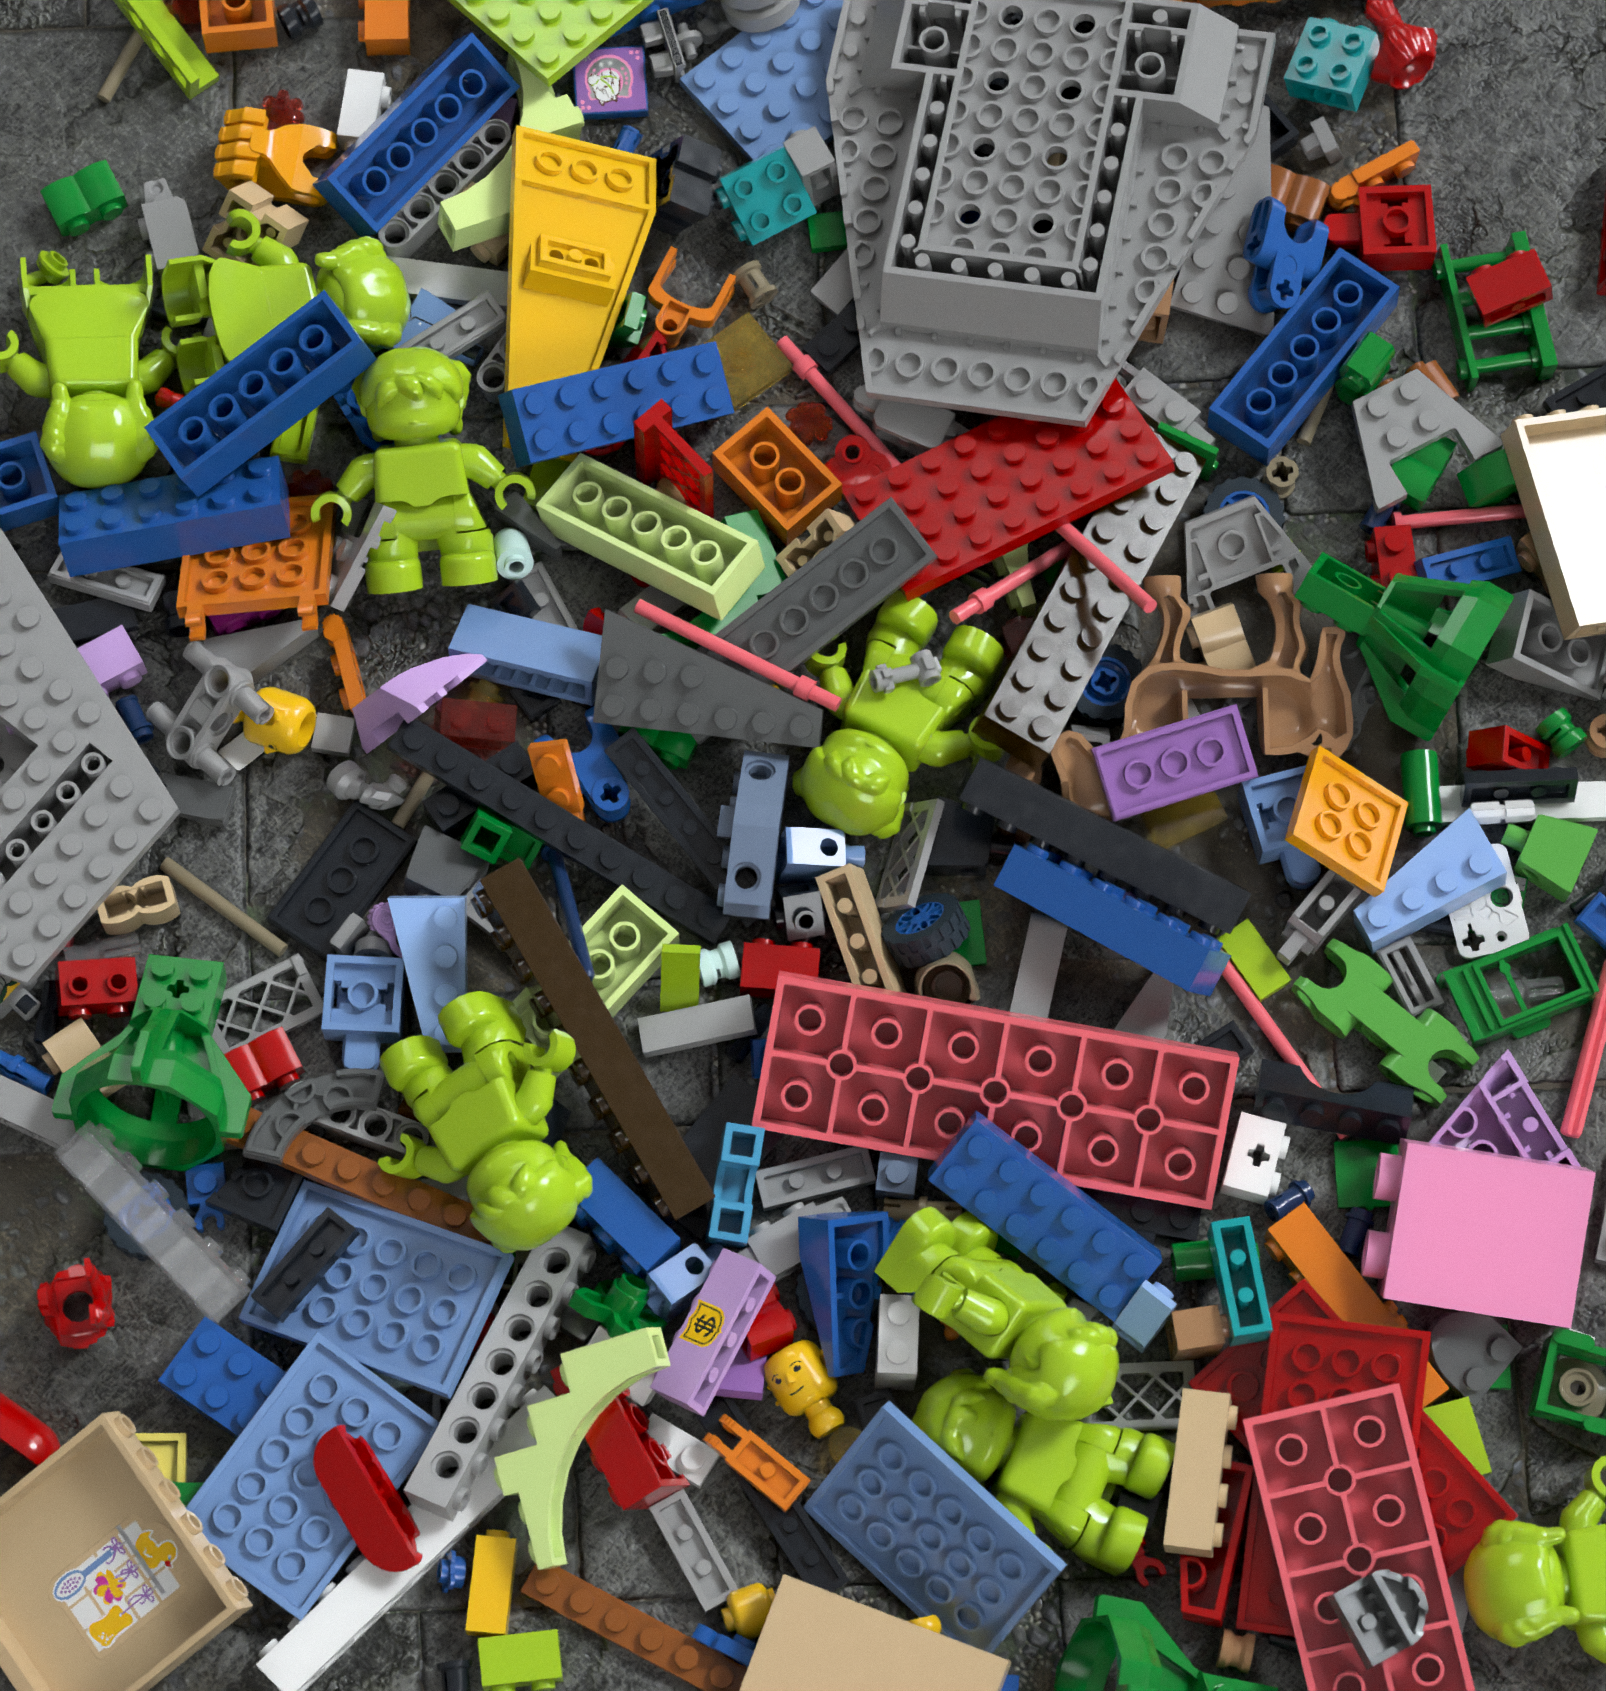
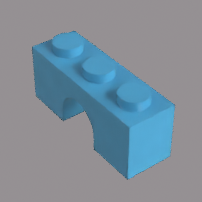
M726 1122L724 1125L713 1186V1193L716 1197L711 1200L705 1243H719L722 1246L740 1249L746 1246L753 1210V1188L760 1164L765 1128Z

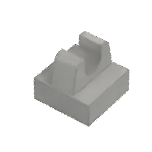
M1324 116L1310 122L1314 133L1299 141L1308 161L1325 155L1330 164L1344 158Z

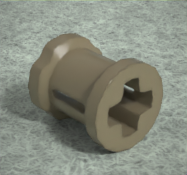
M757 260L744 264L733 274L736 276L735 285L741 286L749 298L748 305L751 309L765 306L778 294L777 287L774 284L770 285L761 272L762 265ZM752 281H754L758 286L757 289L752 284Z
M1278 456L1273 458L1266 467L1262 483L1266 482L1270 485L1271 489L1280 496L1279 500H1284L1293 493L1295 480L1299 475L1297 464L1285 456Z

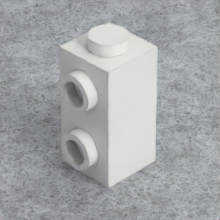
M348 69L337 131L340 150L346 151L383 114V109L390 107L392 88L386 87L384 73Z

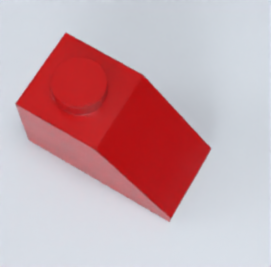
M1507 725L1469 731L1466 767L1474 771L1549 768L1550 747Z

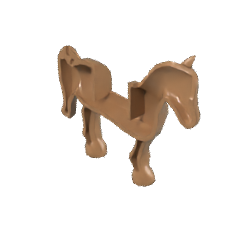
M1293 574L1255 575L1257 591L1267 601L1275 625L1274 643L1265 663L1249 670L1222 669L1188 663L1180 658L1179 651L1184 630L1190 620V608L1180 597L1181 577L1176 575L1144 577L1145 592L1157 602L1156 607L1160 616L1161 629L1157 645L1148 663L1131 682L1124 707L1125 720L1120 739L1188 719V699L1256 697L1258 737L1263 754L1285 755L1298 752L1309 756L1310 751L1320 745L1335 756L1340 757L1347 749L1353 736L1351 693L1343 675L1340 662V651L1345 639V631L1337 626L1323 627L1320 634L1316 665L1310 678L1304 676L1301 673L1300 666L1306 659L1309 648L1300 626L1303 606L1301 601L1295 598L1293 594ZM1070 730L1061 733L1051 751V757L1059 775L1062 797L1112 821L1090 749L1094 747L1080 733ZM1320 734L1322 738V743L1319 745H1313L1312 743L1316 741L1317 737Z

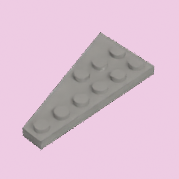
M1263 105L1257 138L1183 262L1172 293L1170 308L1263 337H1267L1274 329V312L1258 313L1249 302L1248 289L1251 284L1255 264L1244 258L1243 248L1253 208L1261 199L1271 196L1270 107Z

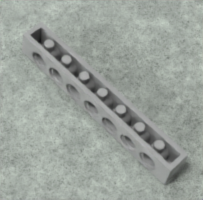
M567 1226L550 1241L531 1250L404 1488V1492L411 1504L452 1522L458 1511L462 1512L466 1508L471 1497L470 1488L477 1476L481 1477L489 1463L488 1454L494 1442L498 1443L503 1438L507 1429V1418L512 1408H517L521 1404L525 1395V1384L530 1374H535L538 1371L543 1360V1349L548 1340H553L560 1329V1316L566 1306H569L568 1302L574 1291L579 1289L578 1283L583 1273H588L594 1265L596 1250L590 1235ZM556 1265H566L565 1269L560 1273H549ZM543 1297L548 1298L545 1305L532 1307L535 1300ZM522 1331L531 1332L529 1337L523 1341L514 1340L515 1336ZM504 1365L513 1366L511 1371L505 1375L496 1374L497 1370ZM495 1399L491 1407L478 1409L479 1404L483 1400ZM468 1433L477 1434L472 1442L467 1444L460 1443L464 1435ZM451 1467L459 1468L453 1477L441 1478L446 1469Z

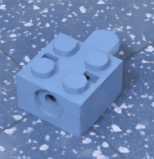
M1306 765L1243 781L1237 793L1258 865L1280 860L1286 881L1291 887L1297 889H1307L1317 882L1322 869L1320 862L1284 840Z
M327 954L321 1029L325 1040L343 1041L342 1062L345 1069L362 1068L376 1070L379 1065L380 1044H395L402 1040L407 980L403 958ZM334 999H337V1007H334Z

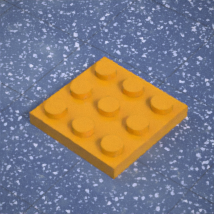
M1319 745L1310 751L1284 840L1371 896L1376 897L1385 890L1408 802Z

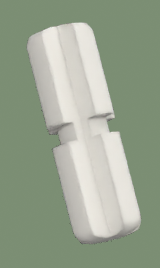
M1531 799L1504 800V804L1500 805L1499 801L1473 802L1469 807L1479 825L1500 823L1501 819H1504L1505 823L1531 822L1535 817V807Z

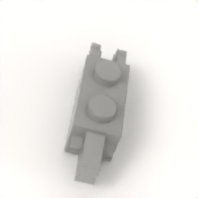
M165 178L144 183L145 204H141L144 218L138 219L143 241L150 239L152 250L147 251L146 255L151 254L152 273L158 272L160 280L168 259L200 255L186 201L178 196H172Z
M1127 361L1124 362L1118 374L1128 381L1129 384L1126 388L1123 385L1121 386L1149 426L1157 430L1161 421L1212 446L1215 445V438L1204 429L1206 423L1200 419L1201 411L1144 367L1139 371Z
M864 384L862 386L859 385V387L853 390V410L858 415H862L863 418L872 421V431L882 442L914 456H918L969 431L964 426L955 422V413L951 412L950 409L868 398Z
M1329 869L1287 921L1285 929L1281 934L1287 941L1278 951L1276 958L1286 966H1289L1301 951L1307 956L1310 953L1314 955L1360 899L1363 890Z
M842 1196L818 1206L815 1205L814 1201L805 1206L803 1202H799L786 1209L782 1213L784 1218L772 1225L769 1221H765L751 1229L746 1249L737 1254L762 1264L777 1277L776 1283L802 1268L799 1256L798 1217L829 1212L852 1211Z

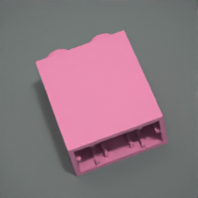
M1401 1138L1398 1155L1380 1152L1378 1156L1373 1183V1199L1391 1202L1386 1232L1367 1230L1362 1252L1361 1276L1377 1278V1292L1385 1299L1571 1328L1596 1172L1585 1167Z

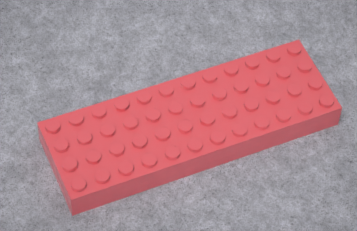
M779 971L752 1126L765 1128V1130L936 1161L975 1110H977L1075 1186L1212 1210L1240 1057L1237 1052Z
M1399 1383L1243 1419L1308 1691H1475ZM1390 1569L1391 1572L1402 1576H1410L1423 1590L1429 1606V1613L1425 1616V1624L1422 1630L1424 1634L1412 1646L1405 1648L1374 1667L1366 1669L1327 1597L1375 1571Z

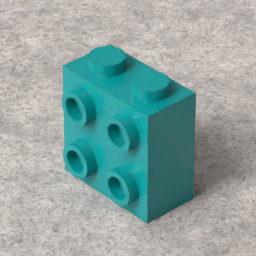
M1309 17L1284 76L1289 96L1357 112L1370 80L1374 61L1379 52L1380 43L1377 33L1361 25L1352 27L1340 24L1331 18L1317 19Z
M777 147L719 177L716 182L718 188L714 192L723 209L729 207L735 221L730 223L734 234L739 242L745 240L746 244L754 246L817 213L785 147Z

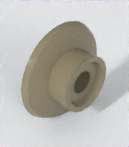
M1569 1357L1557 1360L1547 1405L1599 1418L1606 1409L1605 1374L1597 1365ZM1573 1383L1579 1384L1582 1388V1395L1573 1394L1570 1390V1385Z

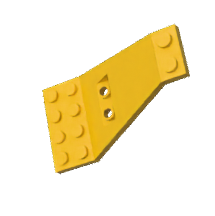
M516 125L512 134L504 393L513 389L600 368L656 213L655 158ZM503 417V447L512 449ZM578 453L556 459L573 462Z

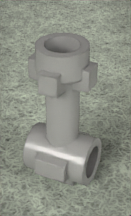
M926 649L914 653L910 657V665L891 669V667L887 668L885 663L876 665L875 670L869 672V681L875 693L883 691L884 694L893 692L895 689L894 684L918 679L921 687H929L941 680L940 673L942 668L938 658L933 657L931 651Z

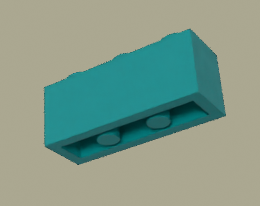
M1250 1216L1211 1222L1207 1231V1237L1222 1312L1226 1315L1228 1321L1229 1346L1267 1341L1273 1331Z

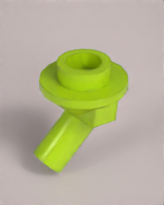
M42 250L39 252L38 259L36 260L39 270L27 274V282L33 286H40L47 282L57 285L69 276L66 259L56 251L51 250L47 252Z

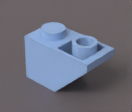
M1145 1280L1118 1316L1112 1328L1121 1338L1140 1353H1143L1164 1327L1170 1313L1174 1311L1177 1305L1172 1300L1174 1295L1159 1282H1155L1152 1285Z

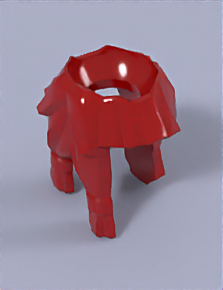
M1368 0L1365 5V18L1372 22L1382 35L1379 52L1374 61V68L1370 78L1376 83L1386 84L1398 90H1407L1413 84L1422 82L1427 72L1433 68L1436 59L1438 36L1434 28L1404 23L1399 11L1394 7L1393 0Z
M84 1258V1265L76 1264L68 1267L66 1270L57 1272L49 1284L44 1282L39 1285L36 1292L37 1307L44 1317L45 1326L57 1337L61 1346L74 1349L88 1348L90 1344L97 1343L98 1338L106 1335L107 1328L114 1326L115 1313L112 1308V1279L110 1275H103L101 1271L96 1269L91 1263L90 1258ZM76 1292L87 1293L93 1300V1304H88L89 1318L81 1322L69 1320L63 1311L66 1299L69 1295Z

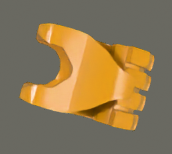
M252 107L226 110L224 115V125L226 127L220 128L218 133L220 144L215 149V159L218 163L215 164L213 176L228 190L248 181H253L274 196L272 201H284L308 207H321L328 202L312 185L318 178L311 175L303 161L307 158L328 159L332 157L339 146L337 135L334 132L306 124L286 125L277 129L267 130L269 119L266 116V110Z

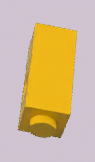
M486 1530V1536L476 1535L465 1629L467 1635L481 1637L508 1635L518 1547L517 1540L509 1538L510 1532Z

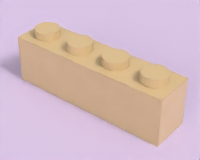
M849 863L815 877L852 984L907 993L897 963L894 961L882 938L883 923L864 869Z
M1183 1388L1163 1542L1165 1552L1213 1558L1214 1547L1221 1548L1224 1524L1217 1523L1219 1507L1226 1508L1229 1487L1228 1484H1222L1224 1468L1231 1469L1233 1445H1227L1228 1429L1236 1430L1238 1406H1231V1395L1228 1393Z

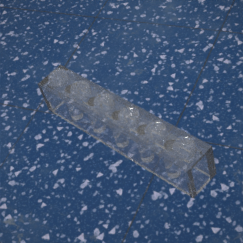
M89 1120L54 1152L53 1157L208 1319L218 1324L250 1294L252 1290L247 1284L251 1280L236 1264L230 1268L220 1258L224 1252L212 1238L207 1236L203 1240L193 1229L197 1225L194 1219L183 1208L176 1211L166 1201L170 1195L155 1179L149 1183L139 1173L143 1167L130 1152L126 1151L122 1155L112 1144L116 1138L102 1123L95 1126Z

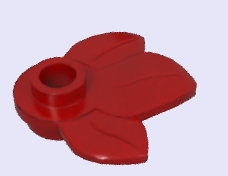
M848 435L842 438L836 445L835 456L824 464L842 483V492L893 468L889 459L884 454L872 451L867 440L859 435ZM855 446L860 450L859 456L853 460L847 458V450Z

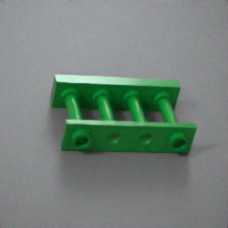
M1526 231L1511 233L1507 246L1503 247V251L1451 260L1448 245L1441 244L1432 265L1433 277L1436 281L1440 280L1459 358L1455 361L1456 374L1459 381L1464 380L1466 392L1474 391L1479 374L1529 366L1530 369L1535 368L1539 381L1551 379L1558 366L1544 304L1521 312L1519 318L1503 320L1486 328L1483 324L1467 326L1463 307L1472 306L1474 303L1468 291L1461 293L1458 291L1455 274L1474 271L1483 265L1494 266L1505 261L1508 255L1518 250L1529 251L1530 247ZM1519 332L1522 335H1527L1530 346L1527 347V351L1475 360L1470 340Z

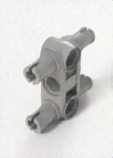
M192 641L184 649L183 657L202 673V678L178 716L164 702H155L148 708L146 718L165 735L166 749L171 757L184 760L192 768L202 769L217 785L225 786L235 777L236 769L217 753V748L236 717L242 710L256 724L263 725L273 716L274 708L254 691L253 677L248 669L235 666L227 658L217 657L201 641Z

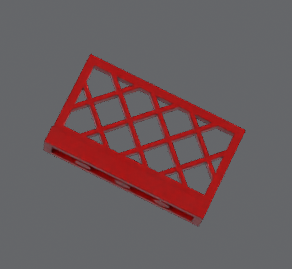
M661 398L633 422L637 478L647 486L656 479L658 482L663 477L668 479L683 495L687 506L714 519L713 469L673 429L672 408Z

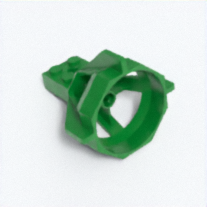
M1322 552L1308 571L1294 597L1301 601V605L1305 609L1316 614L1323 613L1334 619V624L1340 629L1350 633L1355 631L1360 634L1356 646L1363 653L1389 720L1419 738L1430 741L1515 596L1489 581L1471 580L1467 584L1402 575V573H1396L1386 588ZM1445 595L1461 597L1453 612L1438 608ZM1428 632L1438 635L1432 648L1423 643ZM1406 663L1417 673L1410 686L1400 675Z
M149 954L129 1024L122 1033L61 1074L52 1105L53 1117L56 1119L73 1120L77 1136L124 1165L187 1171L222 1153L227 1138H242L252 1098L212 1038L227 982L224 962ZM112 1085H139L155 1088L151 1121L139 1118L118 1108L101 1093L99 1088ZM184 1099L197 1107L206 1117L197 1121L178 1124L181 1100Z
M1097 1595L1094 1599L1092 1617L1081 1618L1057 1664L1054 1691H1104L1109 1671L1116 1658V1691H1278V1687L1206 1674L1199 1671L1191 1664L1143 1602L1109 1595Z

